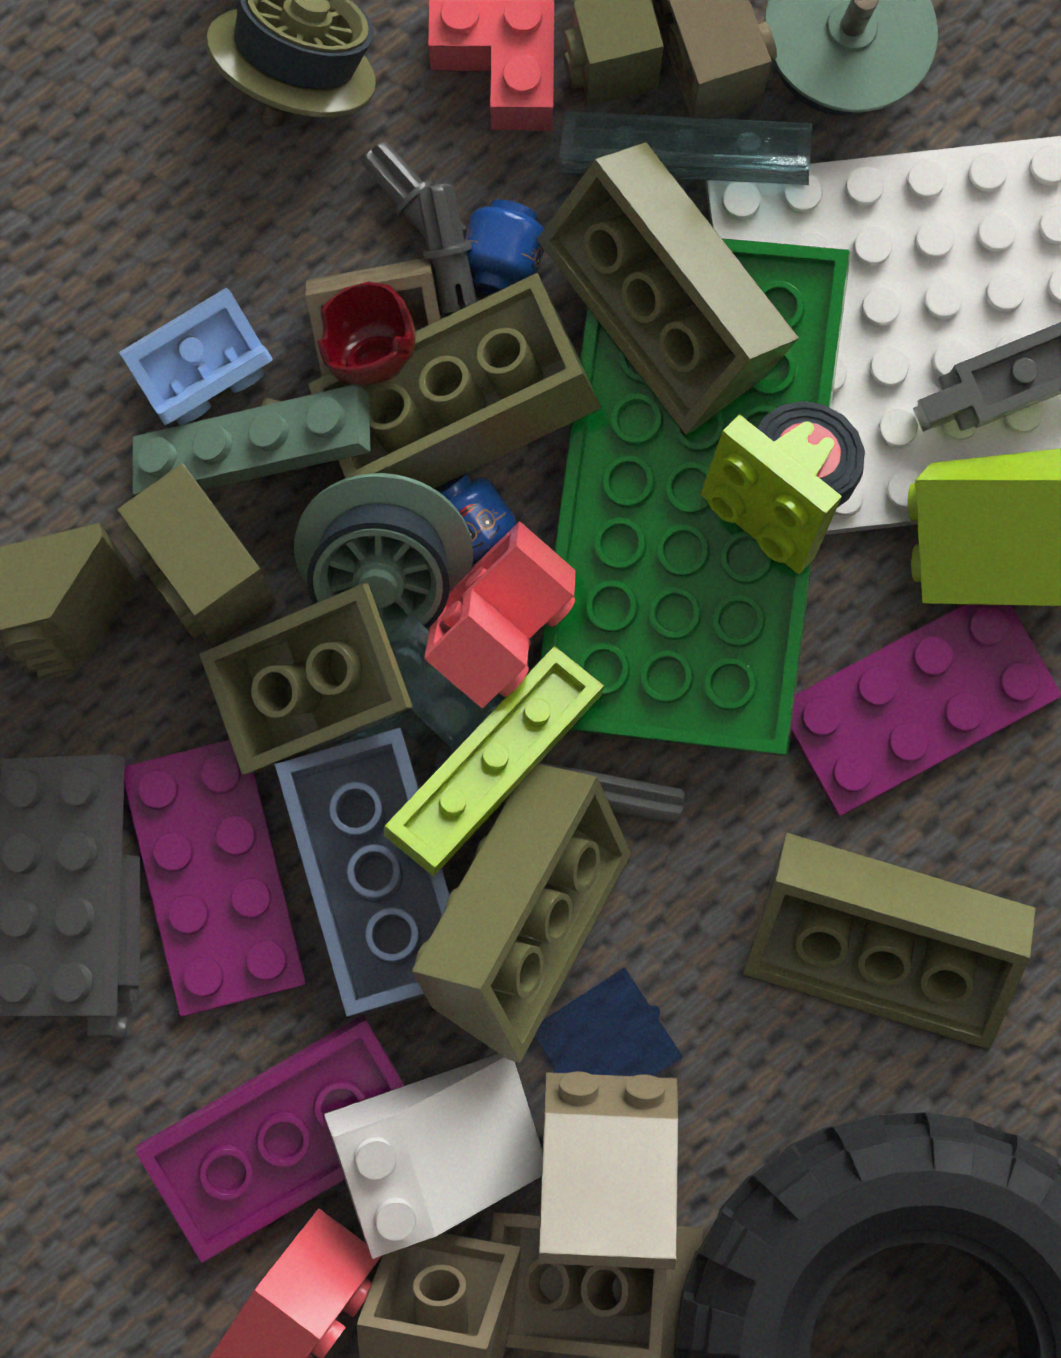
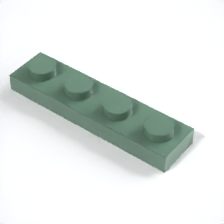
M358 384L133 436V495H138L182 463L202 490L370 453L369 393Z

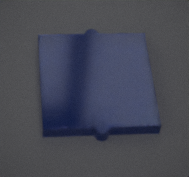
M625 967L544 1019L535 1034L538 1042L555 1067L553 1073L581 1071L592 1075L635 1076L646 1074L655 1076L683 1057L658 1019L660 1015L659 1007L648 1004Z

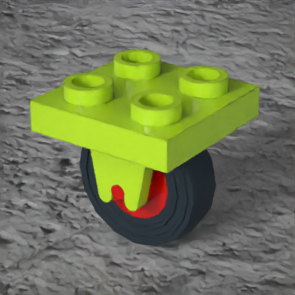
M800 401L781 405L765 415L757 428L739 414L722 431L700 495L708 501L711 509L721 519L736 523L756 539L760 548L768 557L776 562L787 564L796 573L800 574L815 559L836 509L850 499L863 475L865 449L859 432L841 413L823 404Z

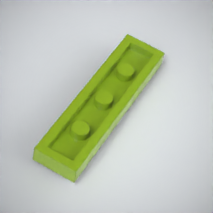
M554 646L526 675L522 683L492 711L384 827V836L434 877L601 697L604 685Z

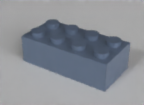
M401 728L275 764L346 1017L353 1019L363 1014H370L426 997L413 975L412 969L415 966L420 947L430 939L445 913L449 892L442 868L433 877L384 836L385 825L419 790Z

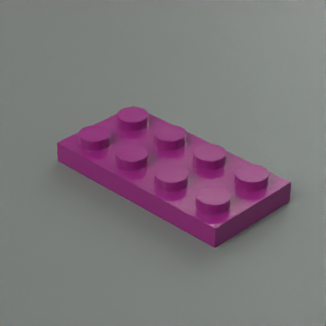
M964 604L796 694L791 735L837 818L1052 703L1061 697V692L1011 605Z
M230 740L125 766L124 785L180 1017L306 986L305 972L256 774L242 775Z
M363 1014L136 1145V1154L202 1263L345 1180L324 1114L405 1085Z

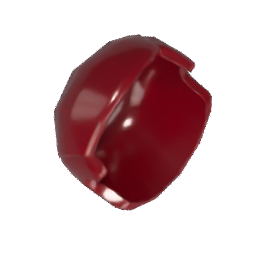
M368 281L346 287L328 300L320 310L323 335L322 339L317 341L318 349L325 366L341 382L371 386L390 380L400 373L414 353L416 332L411 314L404 300L390 285Z

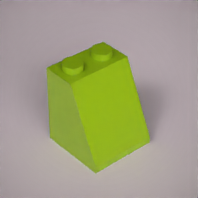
M1061 448L932 462L915 479V483H911L907 499L908 515L911 521H918L919 544H915L912 551L911 570L913 580L921 582L922 603L1061 606Z

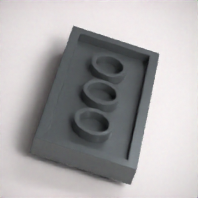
M100 754L2 759L0 789V1017H117L125 757Z

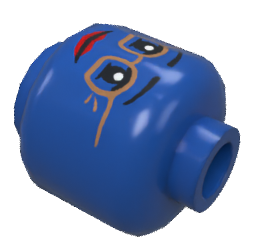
M497 199L492 200L490 206L478 208L471 215L464 239L472 243V249L467 251L474 289L478 292L490 296L538 273L544 249L537 241V238L544 228L537 222L538 215L531 208L517 202Z
M467 473L437 489L457 508L468 526L473 544L472 563L474 564L516 525L515 516L492 482L487 478L481 477L471 480Z

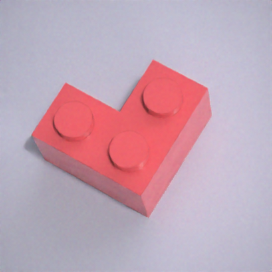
M429 0L428 47L430 69L445 71H491V130L553 131L554 0Z
M519 521L449 591V597L443 612L429 627L424 660L482 709L498 693L503 697L508 696L522 683L529 671L527 660L528 650L531 645L530 638L545 623L549 627L557 625L575 603L573 596L576 570Z
M318 1208L253 1291L209 1358H314L311 1353L318 1358H324L346 1328L336 1320L342 1310L353 1318L366 1301L372 1285V1281L366 1277L381 1256L372 1259L368 1246L364 1241Z

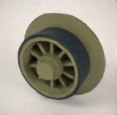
M239 0L238 9L221 14L209 26L205 45L211 62L231 84L252 98L264 103L259 118L267 126L281 127L287 112L311 117L349 115L365 107L371 100L375 90V74L371 64L364 56L373 40V26L366 13L352 0Z

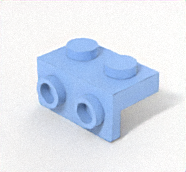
M228 288L221 290L119 352L164 425L174 420L179 425H184L197 419L211 408V404L208 401L210 398L230 387L233 393H236L253 385L265 375L261 367L273 360L268 350L261 344Z

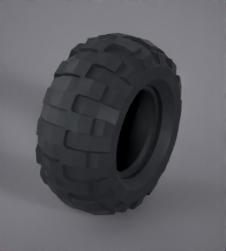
M926 1112L871 1115L847 1123L825 1127L787 1146L783 1152L751 1176L749 1175L719 1209L720 1212L698 1251H695L681 1292V1310L675 1343L676 1358H810L812 1332L819 1311L830 1291L848 1271L862 1260L884 1249L903 1244L934 1243L955 1247L969 1255L991 1275L1000 1287L1011 1308L1018 1334L1019 1358H1061V1165L1058 1163V1158L1018 1135L1003 1132L969 1118Z

